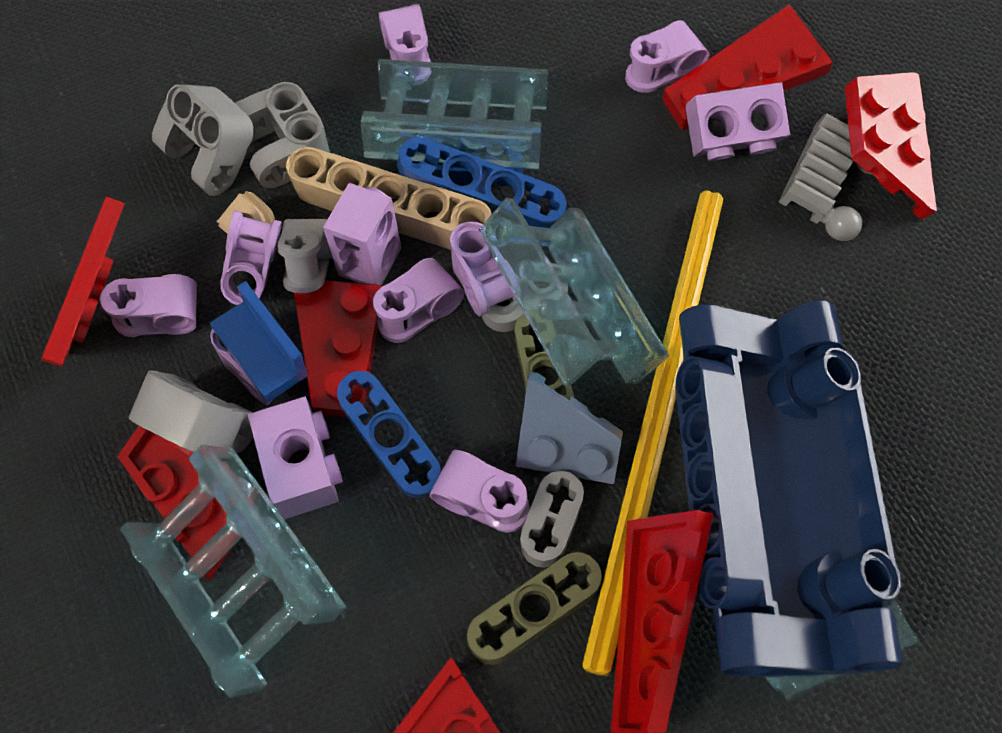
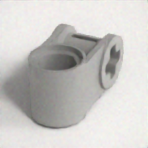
M285 219L282 234L277 243L278 252L285 260L286 269L283 275V284L288 291L293 293H309L318 290L324 285L330 260L333 259L323 229L328 219Z

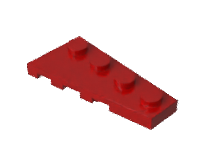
M788 5L664 89L663 102L683 131L689 128L685 106L696 95L781 82L783 91L828 74L833 62L792 7Z
M693 510L627 521L611 733H666L714 514Z

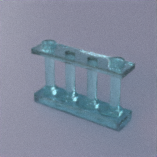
M379 59L381 99L386 100L383 112H363L360 123L365 158L398 160L400 148L405 141L414 137H423L503 167L539 169L542 122H530L532 109L546 110L548 69ZM404 101L429 102L427 114L401 113ZM446 104L472 105L470 117L444 116ZM489 106L515 108L513 120L487 119ZM416 152V155L410 158H412V161L424 162L425 154ZM439 158L438 163L445 162V160Z
M506 198L479 228L484 241L564 386H571L598 360H613L626 384H638L669 357L668 352L581 209L569 207L551 228L535 227L527 224L514 199ZM541 246L549 249L556 263L549 262ZM562 283L569 284L578 301L570 299ZM584 321L591 322L601 340L593 339Z
M202 444L188 458L200 476L198 477L199 484L161 523L126 522L120 530L131 545L130 550L133 557L144 565L210 667L212 679L231 698L261 691L267 685L254 664L299 621H302L304 625L332 622L347 606L234 449ZM216 498L227 514V523L186 563L172 540ZM243 537L255 554V564L213 603L199 580ZM272 578L284 596V606L242 646L226 621Z

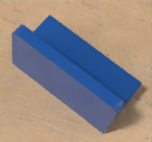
M245 281L237 286L243 302L210 322V325L260 395L268 403L306 378L308 374L299 350Z

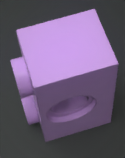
M305 396L248 414L270 502L281 520L339 502L335 485L342 483L343 479L335 455L326 456L322 441L330 439V435L322 411L313 413ZM299 450L309 451L308 456L302 462L296 464L288 463L293 453Z

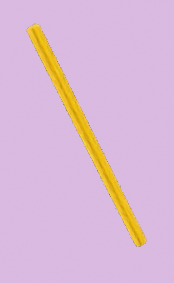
M706 190L699 196L582 664L583 669L592 674L608 676L612 669L618 644L627 521L648 518L676 401V375L681 363L684 361L679 315L682 311L699 304L723 204V197L720 193H712Z

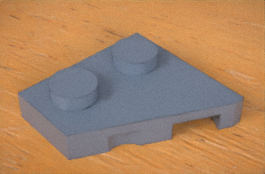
M530 372L527 381L516 467L549 473L565 471L570 472L577 478L614 484L623 431L606 419L592 415L587 406L572 396L566 399L544 384L546 378L540 374Z

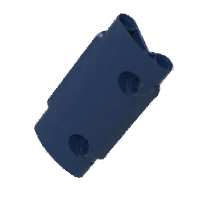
M811 301L795 307L778 320L707 304L693 306L682 311L679 315L684 361L677 371L675 388L689 511L699 510L714 514L698 583V591L704 605L714 611L721 674L744 677H802L873 672L901 667L904 663L895 615L892 610L885 609L891 606V599L899 593L901 578L896 566L860 383V370L854 358L843 350L836 307L827 301Z

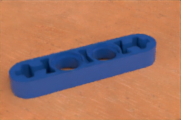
M423 137L410 138L400 148L397 166L402 176L478 199L486 203L491 212L535 228L547 229L557 224L566 210L567 202L561 190L554 185ZM416 152L425 154L424 162L426 163H423L420 169L411 166L412 158L410 157H414ZM439 158L445 160L440 172V178L433 176ZM459 165L469 169L473 176L472 183L467 186L454 184L448 174L452 167ZM498 181L509 183L514 189V198L507 202L499 201L493 196L491 185ZM524 190L529 191L530 193L526 198L528 201L524 207H518L517 205L524 195ZM542 198L549 200V208L552 209L547 216L539 213L540 205L536 204Z

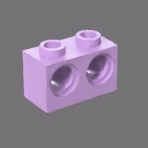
M782 82L696 95L685 106L693 157L707 155L708 161H717L733 157L734 150L750 148V154L766 153L776 150V144L790 136ZM752 112H758L764 116L767 124L765 131L754 127L751 122ZM714 118L723 124L725 129L724 137H716L711 134L708 129V119Z
M348 183L323 226L339 277L359 284L382 285L402 248L392 197L373 187L363 188Z

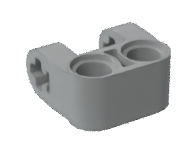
M281 82L235 103L251 119L253 125L252 141L274 131L280 138V140L258 150L250 161V167L263 187L276 188L291 181L287 173L286 163L288 157L297 149L312 147L330 153L321 118L297 84Z
M178 84L171 87L167 93L166 101L153 128L152 140L170 158L184 156L196 143L200 150L192 167L191 177L208 195L216 196L225 192L233 184L243 163L248 146L252 142L253 125L249 116L220 89L212 86Z
M148 370L129 414V419L133 423L185 449L203 455L212 456L215 453L232 454L242 452L253 438L248 414L254 412L235 403H227L198 389L197 385L175 374Z

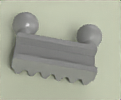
M827 113L821 117L815 124L779 200V203L787 206L792 200L812 211L813 214L810 220L816 224L819 222L824 223L827 233L839 241L854 239L862 229V218L854 208L848 206L832 207L835 203L833 199L841 189L840 184L847 176L845 172L853 163V160H851L849 127L847 124ZM855 162L856 166H857L861 171H863L864 173H867V174H871V173H869V172H866L860 165H858V164Z

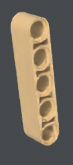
M312 147L299 148L292 152L287 159L286 169L297 195L306 203L333 211L348 183H352L363 188L373 187L379 189L387 196L392 197V199H398L393 203L398 232L451 250L450 237L455 227L466 222H479L491 231L495 239L490 208L486 203L478 199ZM316 173V174H315L314 176H312V177L305 178V177H307V176L310 175V174ZM429 212H439L435 217H423Z

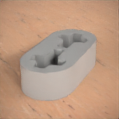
M556 471L544 477L524 523L520 538L521 550L525 559L534 566L543 568L551 566L563 557L582 508L584 494L582 483L570 472ZM560 486L569 489L568 497L573 501L564 500L558 514L551 512L553 495L548 492L557 493ZM546 523L553 525L551 542L557 545L556 548L547 546L544 553L535 551V541L530 539L531 536L540 538Z

